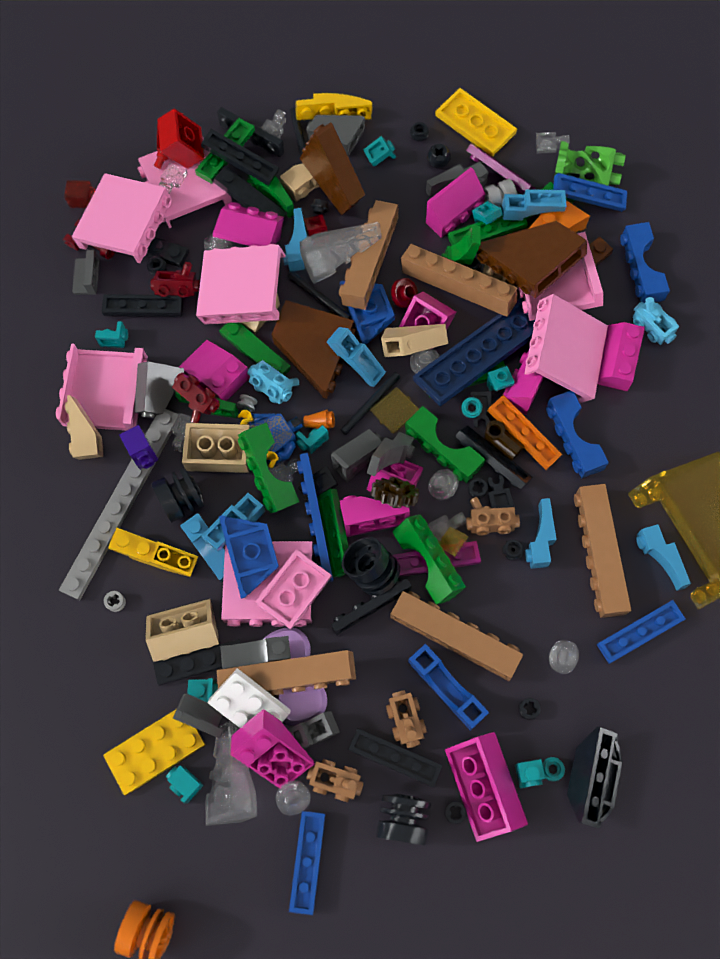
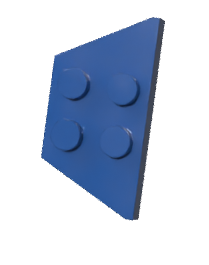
M339 281L340 286L344 285L345 281ZM382 284L374 285L366 310L348 306L361 343L365 345L395 320V314Z
M219 516L241 599H243L279 567L268 525L244 519Z

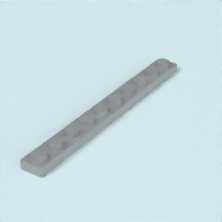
M165 409L163 414L156 415L145 435L157 458H159L180 420L179 414ZM133 459L130 461L59 591L79 601L81 600L108 551V546L116 528L120 529L154 465L140 470Z

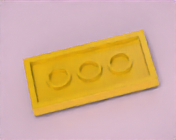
M461 88L435 112L436 117L492 157L517 132L516 127Z
M176 710L103 755L125 796L206 746L196 728L173 719Z

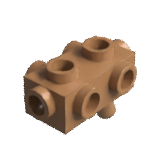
M477 497L470 500L474 510H471L470 517H466L467 530H471V533H476L477 535H487L490 532L508 534L514 531L515 528L520 527L519 515H515L514 507L491 509L490 506L482 507Z
M405 690L393 693V698L389 699L390 705H386L389 719L394 718L396 727L392 728L395 741H400L401 745L406 744L407 748L421 745L419 740L424 739L423 734L427 733L423 719H418L416 711H420L417 697L412 698V694H406ZM400 705H405L407 707V711L405 713H401L398 708Z
M322 759L321 763L316 761L315 766L309 768L307 779L310 780L309 785L314 786V792L326 795L327 791L336 793L335 799L348 802L349 798L354 799L355 795L360 796L364 782L360 781L361 776L357 775L358 770L344 766L343 770L335 768L336 763L326 759ZM322 773L329 775L328 781H321L320 776Z

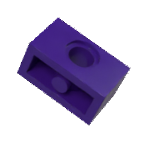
M139 425L119 434L130 457L140 470L150 468L158 461L153 448Z

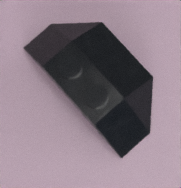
M596 727L576 748L567 792L578 822L595 828H600L602 822L607 819L614 809L622 767L617 733L601 727Z

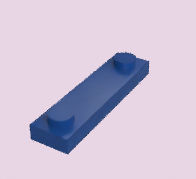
M557 173L554 176L553 190H565L566 198L621 212L626 209V190Z
M672 600L599 642L597 646L608 664L684 621L686 618Z
M302 811L289 912L314 914L326 814Z

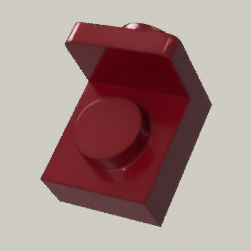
M323 214L305 218L304 222L311 247L329 243Z

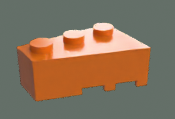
M566 201L567 207L565 212L541 213L529 228L557 221L576 233L579 230L586 229L590 215Z

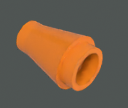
M328 409L304 416L305 428L318 429L323 425L327 430H330V428L335 427L334 412L328 411Z

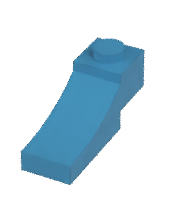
M526 189L525 194H505L502 202L503 220H523L525 217L540 213L565 212L567 207L565 190Z
M301 208L293 209V235L289 245H285L286 253L283 260L284 265H289L290 272L305 270L303 252L309 251Z
M338 327L328 339L327 343L336 355L340 356L356 370L369 386L375 387L386 373L367 346L359 343L349 328Z
M247 493L235 506L231 505L221 516L256 522L265 512V509L258 500ZM218 518L201 536L219 552L226 545L220 519Z
M550 498L541 499L538 505L539 526L535 542H530L528 549H525L526 562H530L531 569L548 567L551 563L549 546L554 545L557 539Z
M197 513L180 526L214 574L222 582L224 578L225 550L222 548L218 552L202 538L201 535L208 529V526Z
M658 524L641 529L637 534L636 542L639 549L643 550L644 555L650 554L660 563L672 580L676 591L689 586L691 583L675 542L666 545Z

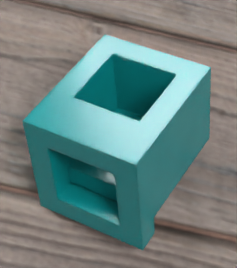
M541 760L515 764L519 788L543 785L542 779H545Z
M180 765L178 768L175 766L166 775L167 780L172 784L169 788L177 796L183 795L181 798L183 803H189L204 786L185 766Z

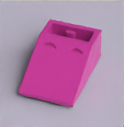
M265 709L261 710L232 735L231 756L281 790L314 765V761L283 723Z

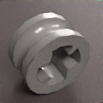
M240 395L239 399L241 401L237 402V406L242 410L254 412V405L257 404V400L249 395Z
M110 591L104 597L105 607L112 612H119L125 607V597L118 591ZM118 596L119 598L117 599L120 601L119 604H114L113 607H111L112 603L110 602V600L116 599V597Z

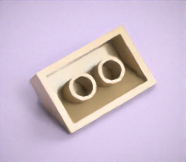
M186 423L182 464L187 471L249 473L246 463L247 456L238 444V434L250 429L249 425Z
M210 599L146 616V643L153 662L167 660L177 655L189 654L192 651L211 648L219 644L218 629Z

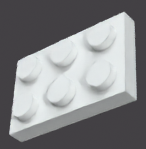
M238 668L208 701V704L239 728L263 709L281 722L289 716L291 711Z

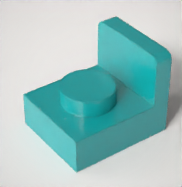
M382 136L363 149L374 167L388 156L393 159L396 158L393 152L395 150L394 145L390 140L386 141Z
M488 201L472 210L475 223L480 221L485 224L492 223L502 216L501 208Z
M118 321L116 331L111 329L96 330L95 338L100 347L124 348V343L128 340V329L125 328L122 321Z
M507 366L488 372L487 387L489 391H498L513 386L515 383Z
M322 425L320 428L312 430L308 438L298 431L296 433V443L303 451L307 450L312 454L329 439L328 430Z
M208 678V680H188V694L207 703L209 698L218 690V684H216L214 678Z

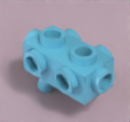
M648 297L645 303L642 301L634 308L633 322L635 325L645 327L644 330L648 333L647 336L651 342H657L659 345L664 342L669 344L676 338L677 335L675 333L679 325L674 318L669 317L658 303L654 302V298Z
M263 360L256 365H252L247 372L250 376L249 382L254 386V389L269 396V400L272 403L281 404L284 401H288L292 396V387L299 385L297 377L288 379Z

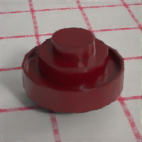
M408 278L396 280L391 288L392 300L400 308H408L414 295L418 294L417 286Z

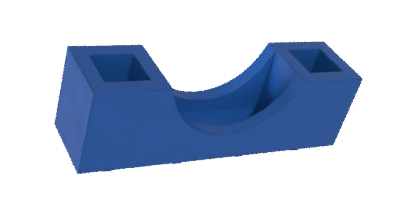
M649 222L627 225L620 236L621 245L626 250V262L631 267L630 276L636 284V296L640 298V302L643 301L644 303L648 297L654 298V302L665 301L670 291L665 273L651 269L643 258V253L650 249L654 240Z
M568 391L550 398L546 411L548 416L553 418L556 424V433L564 441L565 452L568 455L570 454L573 460V468L582 479L605 470L609 462L600 444L587 443L576 434L573 420L578 416L582 407L575 393Z
M426 644L409 658L408 663L470 731L489 713L474 695L466 691L454 679L442 661Z

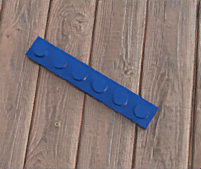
M304 453L300 454L301 461H297L299 474L304 475L305 481L301 482L303 495L307 494L309 502L305 503L307 515H312L313 523H309L311 536H316L317 544H313L315 557L320 556L321 565L318 566L332 575L309 455ZM333 576L328 582H333Z

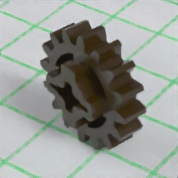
M389 477V480L381 478V480L376 479L372 484L371 496L375 497V500H380L382 504H388L392 508H401V506L409 508L410 505L415 506L418 503L419 489L415 488V485H410L408 481H402L398 477Z

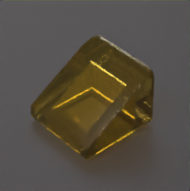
M450 527L439 541V544L444 550L456 557L469 536Z

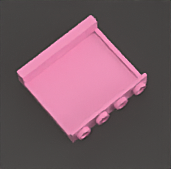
M204 149V158H206V156L210 153L209 151H207V150H205V149ZM157 151L138 158L140 167L137 168L141 177H146L147 181L145 183L166 187L172 199L171 205L167 208L162 223L166 222L169 228H172L170 220L223 200L225 206L232 202L231 196L214 182L211 184L196 176L195 170L202 161L187 169L168 158L167 162L164 161L161 169L153 166L157 159Z
M104 174L72 238L81 249L86 250L88 245L132 255L138 263H141L143 257L147 254L151 241L155 237L159 224L163 221L167 208L171 205L172 199L166 187Z
M585 232L577 233L587 240ZM588 240L587 255L536 299L529 294H525L518 287L520 298L525 300L522 301L524 314L528 313L529 321L536 320L539 300L552 294L580 310L603 306V290Z
M269 244L267 246L252 245L244 248H215L204 251L196 316L203 324L279 320L280 312L275 306L280 258L285 257L281 247L276 244Z
M554 294L539 300L524 374L528 375L536 372L574 392L579 403L595 399L608 325Z
M71 344L70 351L67 352L66 356L68 362L67 369L63 371L64 384L59 392L60 405L56 409L58 421L63 426H67L69 414L66 412L65 403L68 402L67 395H71L78 400L96 429L127 431L135 427L138 419V413H134L138 363L147 362L148 358L144 349L135 348L134 353L77 349L75 344Z
M272 541L279 567L243 599H241L227 545H225L221 618L223 622L231 627L241 626V623H249V626L261 627L263 623H271V626L274 627L285 626L258 606L255 601L295 550H298L312 560L314 551L312 541ZM311 605L296 623V627H305L307 623H312Z

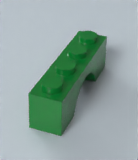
M422 406L405 423L406 434L414 437V440L416 439L421 444L425 452L428 454L432 453L441 466H447L453 471L452 474L457 480H463L467 484L484 466L485 459L470 446L462 449H452L443 445L436 435L438 418Z
M267 422L238 434V444L247 456V466L254 473L255 485L262 492L265 508L270 513H274L298 503L299 499L292 482L278 480L268 469L266 457L269 448L275 441Z
M421 514L407 517L392 531L403 550L414 549L425 559L428 566V580L425 587L436 605L450 601L466 588L460 575L456 572L449 557L443 551Z

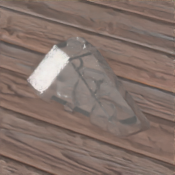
M375 222L316 233L300 241V254L313 284L330 277L336 272L335 268L343 262L345 264L351 261L350 258L358 251L364 252L382 238L380 224Z
M232 721L218 727L223 729L220 738L216 737L213 756L216 758L214 771H210L209 779H213L211 794L207 793L206 825L208 826L244 822L257 816L256 792L249 768L231 756V738L237 731V727Z

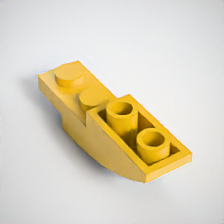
M316 93L313 94V99L296 100V118L298 121L314 119L316 115L363 116L367 120L371 119L372 102L345 94Z
M116 528L108 546V549L129 556V558L188 577H191L198 556L159 541L154 542Z

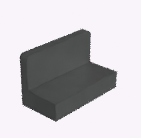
M87 250L86 258H77L75 260L72 290L74 295L97 294L100 260L95 250Z
M187 693L183 694L173 719L217 738H220L223 729L218 728L223 716L219 711L201 699Z

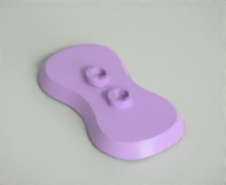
M282 628L268 634L264 638L289 636L291 659L310 656L309 640L297 628H292V630ZM314 686L305 687L306 691L292 693V689L284 690L283 695H276L275 698L291 710L289 716L283 722L290 726H296L325 712L327 694L324 689H314Z

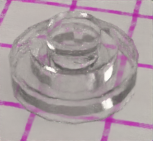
M213 234L204 239V248L207 250L215 248L230 249L233 247L232 241L213 237Z
M431 348L411 354L410 366L412 371L418 373L439 357L437 351Z
M442 469L434 473L428 483L429 493L441 501L452 497L458 488L457 476L448 469Z
M560 640L552 647L549 662L554 671L567 674L575 668L579 657L576 644L568 640Z
M291 781L279 788L275 799L277 807L282 813L295 815L306 809L311 797L304 783Z

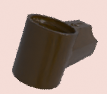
M491 421L486 426L484 439L499 449L511 461L524 449V445L508 433L501 422ZM490 431H497L499 435L493 436L490 434Z

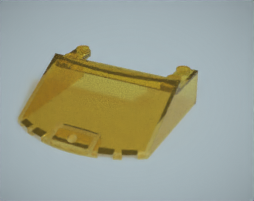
M716 452L651 476L628 493L633 504L638 508L660 501L709 580V583L698 587L691 593V599L698 610L720 599V452Z

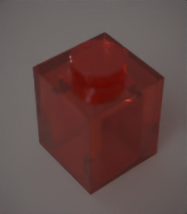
M67 180L64 197L70 208H87L96 190L93 189L90 181Z

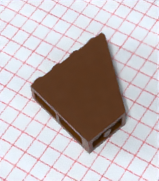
M330 122L326 126L321 124L313 131L314 134L310 136V140L305 144L306 147L302 149L303 153L299 159L342 216L365 196V193L339 136Z
M554 221L483 241L477 251V259L480 263L492 268L496 274L505 277L509 283L521 288L525 294H529L536 299L587 255V240L561 223Z
M285 300L279 320H277L272 332L273 343L323 398L328 399L329 394L335 390L336 376H340L343 364L341 363L343 359L336 355L327 341L338 327L349 328L353 335L356 336L357 329H354V320Z

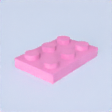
M295 550L255 603L292 630L331 579L332 575L301 552Z

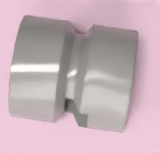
M511 179L500 181L497 186L492 184L483 188L485 192L484 202L488 201L502 208L505 194H517Z

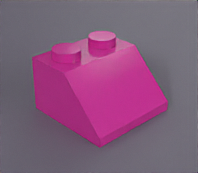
M421 292L414 295L399 327L446 324V329H448L456 311L427 293Z
M406 460L404 464L395 463L380 470L376 476L371 475L367 490L371 492L372 484L376 479L381 480V478L389 480V477H398L402 481H408L410 485H415L416 488L424 468Z

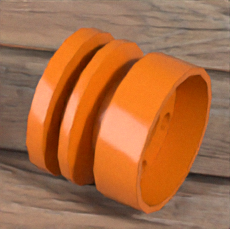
M134 900L128 908L118 931L114 948L115 953L131 958L140 948L138 959H161L172 936L175 914L168 911L163 917V909L159 908L150 918L151 905Z

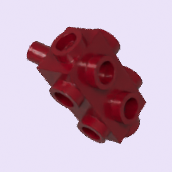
M185 262L182 271H157L154 278L151 279V290H154L155 295L162 297L167 295L189 297L194 296L195 292H199L200 281L196 278V272H190L192 264Z
M181 372L176 376L172 388L190 402L188 407L194 409L190 422L199 423L201 413L210 415L219 408L220 401L215 398L216 393L208 387L204 389L199 384L201 381L194 375L190 374L187 376Z

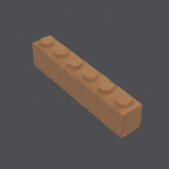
M376 200L373 208L369 209L368 222H365L363 225L362 238L359 237L357 251L351 257V267L346 270V281L339 289L342 305L366 310L399 218L398 204Z
M410 244L401 257L402 272L506 317H508L517 303V287L413 244Z
M599 484L579 487L574 495V503L576 507H579L578 523L580 528L583 527L584 532L582 544L584 548H587L586 565L588 569H591L592 573L590 585L592 591L595 590L596 599L594 600L595 610L599 612L600 618L627 615L631 611L606 485Z
M402 592L390 614L391 619L507 681L511 680L523 656L519 652L520 649L509 643L505 645L499 642L500 639L491 633L486 635L480 632V628L470 622L465 624L459 621L460 618L454 613L448 612L446 614L440 611V607L430 601L425 603L419 600L420 596L414 592Z
M349 650L217 670L218 689L238 668L263 689L270 692L272 696L283 695L284 690L292 689V693L306 691L305 687L314 686V689L328 688L327 684L336 683V686L350 685V680H356L353 652Z

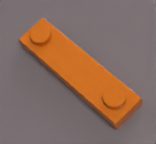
M504 395L488 408L487 411L497 421L501 422L515 439L524 445L525 450L545 470L562 455Z

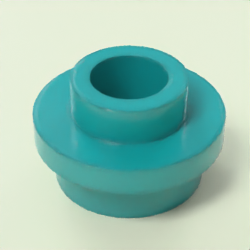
M469 397L462 403V413L468 418H476L482 412V403L475 397ZM474 405L475 411H469L468 406Z
M550 757L542 763L544 776L547 780L558 781L563 777L565 767L560 759ZM550 765L556 767L557 771L555 774L549 772Z

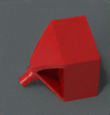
M175 108L158 118V153L153 166L161 169L164 161L167 162L169 158L188 169L205 159L204 149L201 147L203 141L201 126Z

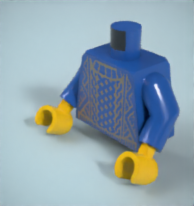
M248 410L240 412L238 418H244L240 424L247 425L250 423V429L267 422L275 441L269 448L266 460L270 461L268 465L270 468H273L275 463L283 462L291 457L296 447L294 432L303 427L298 417L286 422L282 414L250 413Z

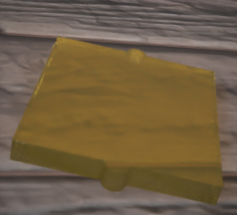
M397 387L370 409L380 420V424H384L393 434L419 410L410 401V397H406Z

